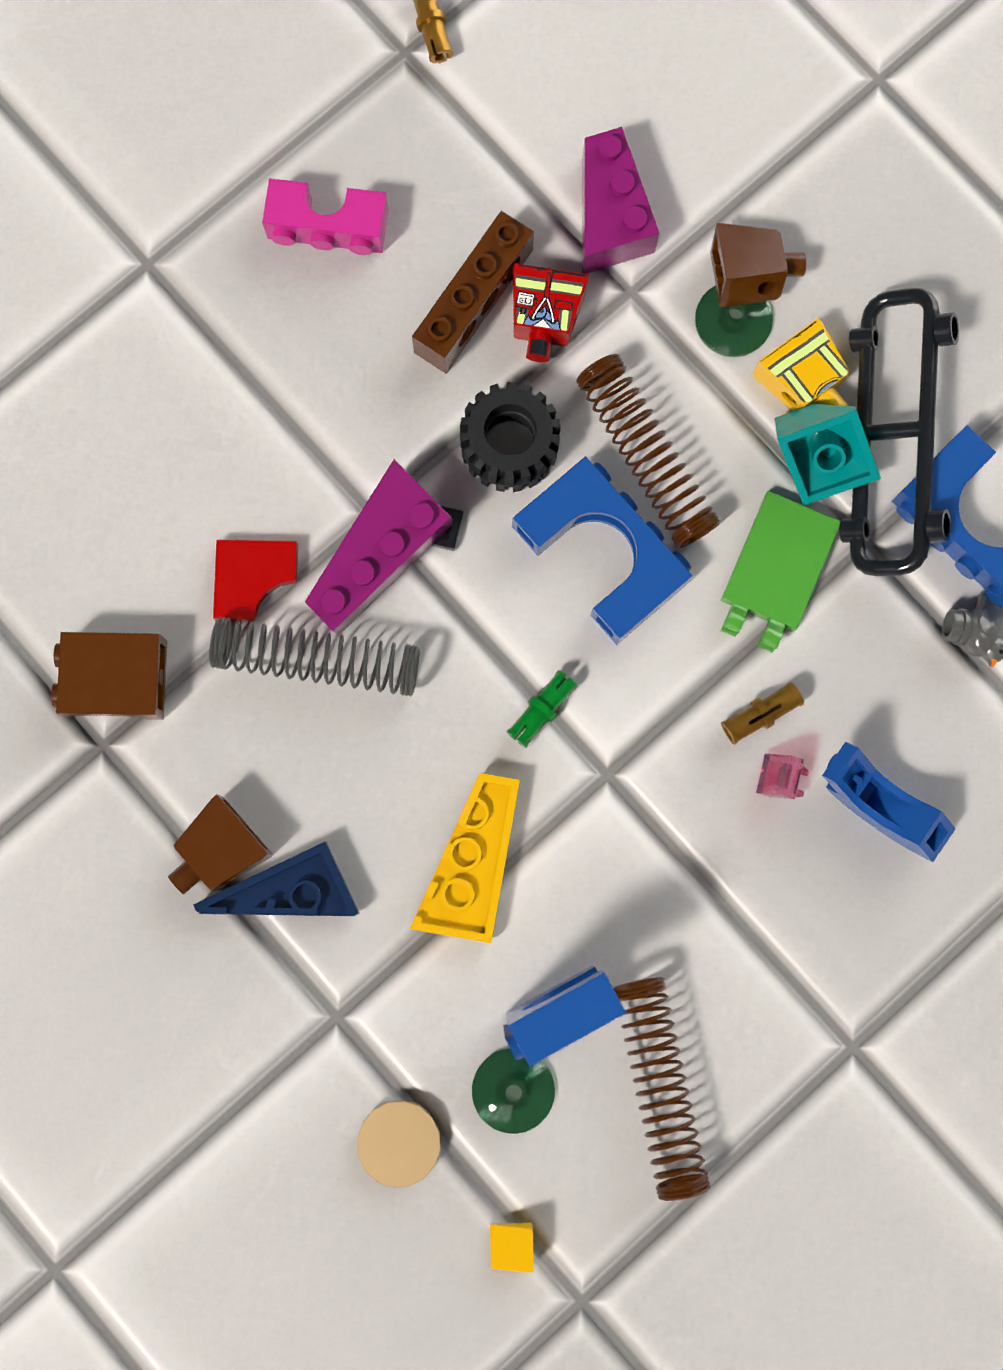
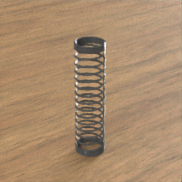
M220 616L213 626L209 648V662L212 668L216 667L217 669L227 670L233 663L234 669L239 672L246 664L249 673H254L259 666L260 673L265 676L272 667L275 677L278 678L285 669L288 679H292L298 670L301 681H305L311 671L314 683L319 682L324 673L327 685L334 681L337 674V681L341 687L346 684L350 675V683L354 689L358 687L363 676L364 688L367 691L371 689L376 677V686L380 693L385 689L389 678V688L393 695L400 686V694L402 696L404 694L406 697L408 695L410 697L413 696L420 656L418 645L416 647L410 644L405 645L395 688H393L395 642L392 643L383 684L380 686L383 642L382 640L379 641L373 673L369 685H367L369 638L366 639L360 672L356 683H354L356 636L352 640L348 668L342 682L341 655L344 643L343 634L339 638L337 659L329 680L328 654L331 643L330 632L326 636L324 658L316 679L315 653L318 642L317 630L313 634L311 657L303 677L301 662L306 633L304 629L300 632L298 656L293 672L290 675L288 656L293 635L291 627L287 630L284 659L277 673L275 655L280 634V627L278 625L274 628L271 658L265 672L262 664V654L267 634V625L265 623L261 627L258 657L252 670L249 663V654L254 635V623L251 621L248 625L245 656L239 668L236 662V653L241 635V621L239 619L236 621L234 632L230 618L226 619ZM231 644H232V655H231V658H230V660H229V662H228L229 655H230V651H231Z

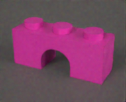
M269 178L262 220L267 239H271L273 242L284 246L304 243L310 244L319 250H332L333 247L344 248L359 255L383 252L389 210L386 192L347 188L342 208L334 214L321 215L311 209L312 197L308 183Z

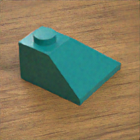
M811 404L774 418L777 440L803 506L881 479L856 407Z

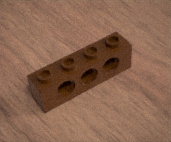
M502 210L499 212L412 335L413 350L416 355L447 374L513 280L514 263L524 264L532 253L533 230Z

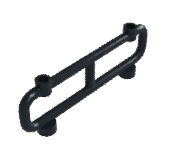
M906 288L878 294L864 308L861 328L851 329L849 333L851 351L853 353L859 352L857 412L870 448L871 441L918 437L913 548L906 558L872 560L867 556L866 542L870 538V523L867 519L869 483L852 490L851 519L841 520L839 534L842 543H850L851 560L855 567L865 575L876 577L901 576L912 573L921 567L926 560L930 543L948 542L951 536V518L948 509L931 510L938 346L957 345L959 340V322L955 312L940 314L937 299L932 293L923 288ZM918 304L923 308L919 420L872 425L875 352L879 348L878 315L888 307Z

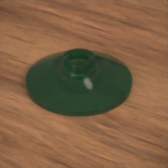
M716 285L702 296L695 312V326L702 342L715 353L727 357L746 356L758 350L767 340L773 325L772 309L768 301L719 307ZM737 309L742 312L743 317L735 319L730 315L729 311Z
M510 1048L502 1049L488 1056L480 1064L474 1075L472 1099L475 1109L481 1119L497 1131L509 1134L527 1132L538 1126L547 1117L552 1108L555 1097L554 1080L543 1060L529 1066L525 1057L516 1060ZM508 1086H519L522 1090L520 1098L517 1100L508 1099L505 1094Z

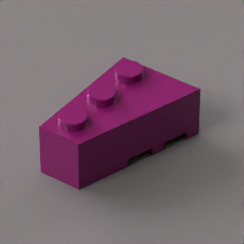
M622 127L584 139L582 155L583 274L653 254L656 250L660 233Z

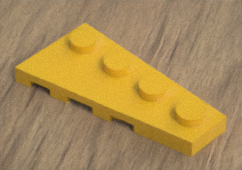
M479 773L409 929L491 944L520 780Z

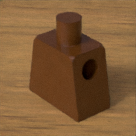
M725 223L716 224L710 255L719 307L777 300L781 297L786 277H803L805 275V253L784 252L779 231Z
M216 794L175 842L173 847L185 861L169 874L168 878L182 894L187 893L200 880L210 890L217 891L271 858L273 853L223 796Z

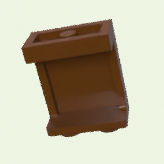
M60 633V643L55 644L53 652L54 665L59 667L58 683H54L51 690L52 706L56 708V714L65 718H75V716L144 717L148 720H164L167 640L163 636L153 633Z

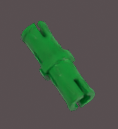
M557 670L555 676L537 697L532 696L528 700L529 707L513 726L506 731L511 738L517 739L518 743L524 748L529 746L528 744L547 721L552 722L557 717L555 714L556 710L572 691L578 687L570 677L566 680V674L560 670Z

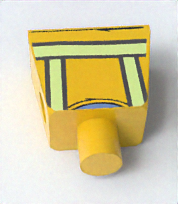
M819 318L759 360L752 374L791 411L811 404L848 406L836 389L843 384L849 375V371Z

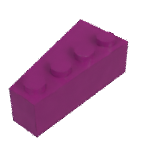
M393 459L308 595L305 603L334 633L340 635L453 525L451 516Z

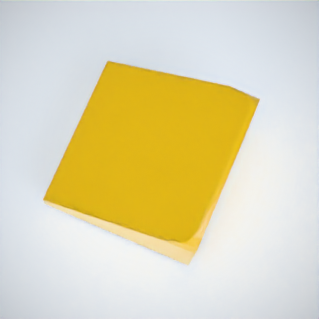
M532 1223L490 1224L491 1269L524 1273L534 1272Z

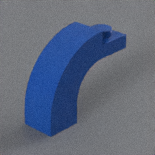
M846 741L838 753L830 759L827 769L822 775L828 782L826 786L828 791L853 813L890 839L931 862H934L955 831V827L941 810L918 800L894 785L871 764L858 747Z

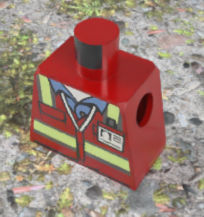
M514 263L513 335L516 339L528 341L526 352L528 360L539 363L548 362L551 345L568 346L585 298L589 274Z

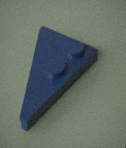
M326 841L193 904L196 912H199V914L356 916L360 914Z

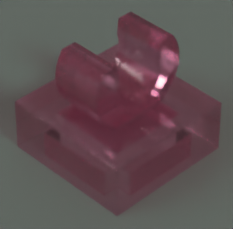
M765 754L756 793L767 797L794 800L795 797H803L804 791L797 788L800 775L808 776L809 774L808 769L802 766L804 759L792 755Z

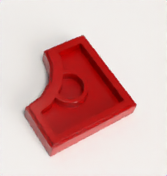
M216 540L213 619L216 621L221 616L226 619L230 618L231 621L239 619L240 621L255 622L259 606L269 593L281 586L296 584L298 564L297 541Z

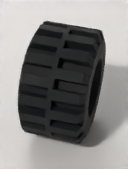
M507 382L506 389H500L498 383L491 385L490 393L487 395L482 390L475 395V403H468L465 408V417H461L460 422L462 458L464 464H468L471 475L474 478L478 475L481 479V484L489 487L490 483L495 484L496 491L505 492V487H513V492L522 491V485L528 484L529 488L537 485L539 477L544 479L550 473L551 465L554 466L561 437L560 420L555 418L556 409L553 404L547 406L546 396L541 392L536 396L533 395L532 386L524 384L522 390L515 389V382ZM505 421H514L527 427L532 433L534 441L522 453L505 455L495 451L488 444L486 435L495 425Z

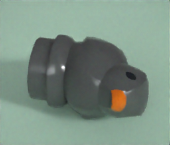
M981 593L972 610L969 611L964 608L959 610L950 609L946 613L942 626V637L946 641H951L953 645H963L969 654L982 657L988 662L990 667H994L996 663L1003 660V640L998 636L996 624L986 608L987 595Z

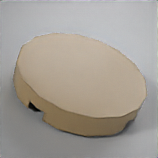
M405 1100L387 1101L374 1108L363 1121L357 1137L358 1158L365 1172L378 1183L393 1188L411 1186L425 1179L435 1167L441 1149L440 1130L433 1116L420 1104Z

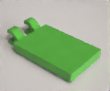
M767 491L720 600L731 605L721 631L736 637L742 628L748 612L768 621L757 647L773 653L780 643L784 628L792 632L797 630L841 521Z

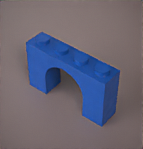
M966 425L933 460L931 510L948 509L951 518V536L948 542L930 543V545L940 552L945 551L955 561V567L963 576L971 580L974 579L985 589L984 594L987 595V598L994 605L1003 607V547L989 546L976 540L964 527L959 514V499L964 486L996 453ZM916 477L891 501L897 506L896 510L900 517L910 524H914Z
M585 456L512 518V528L537 556L571 528L586 522L608 524L624 535L633 553L632 572L622 584L592 609L590 615L610 639L618 645L683 589L693 575L689 572L691 566L686 558L678 551L672 553L662 542L664 535L660 529L651 521L645 523L636 513L638 507L633 499L624 491L619 494L609 483L611 477L607 470L598 462L592 464Z
M592 965L506 1012L507 1024L503 1025L504 1038L515 1059L519 1060L525 1057L529 1066H532L626 1014V1011L605 972L602 970L598 972L596 967Z

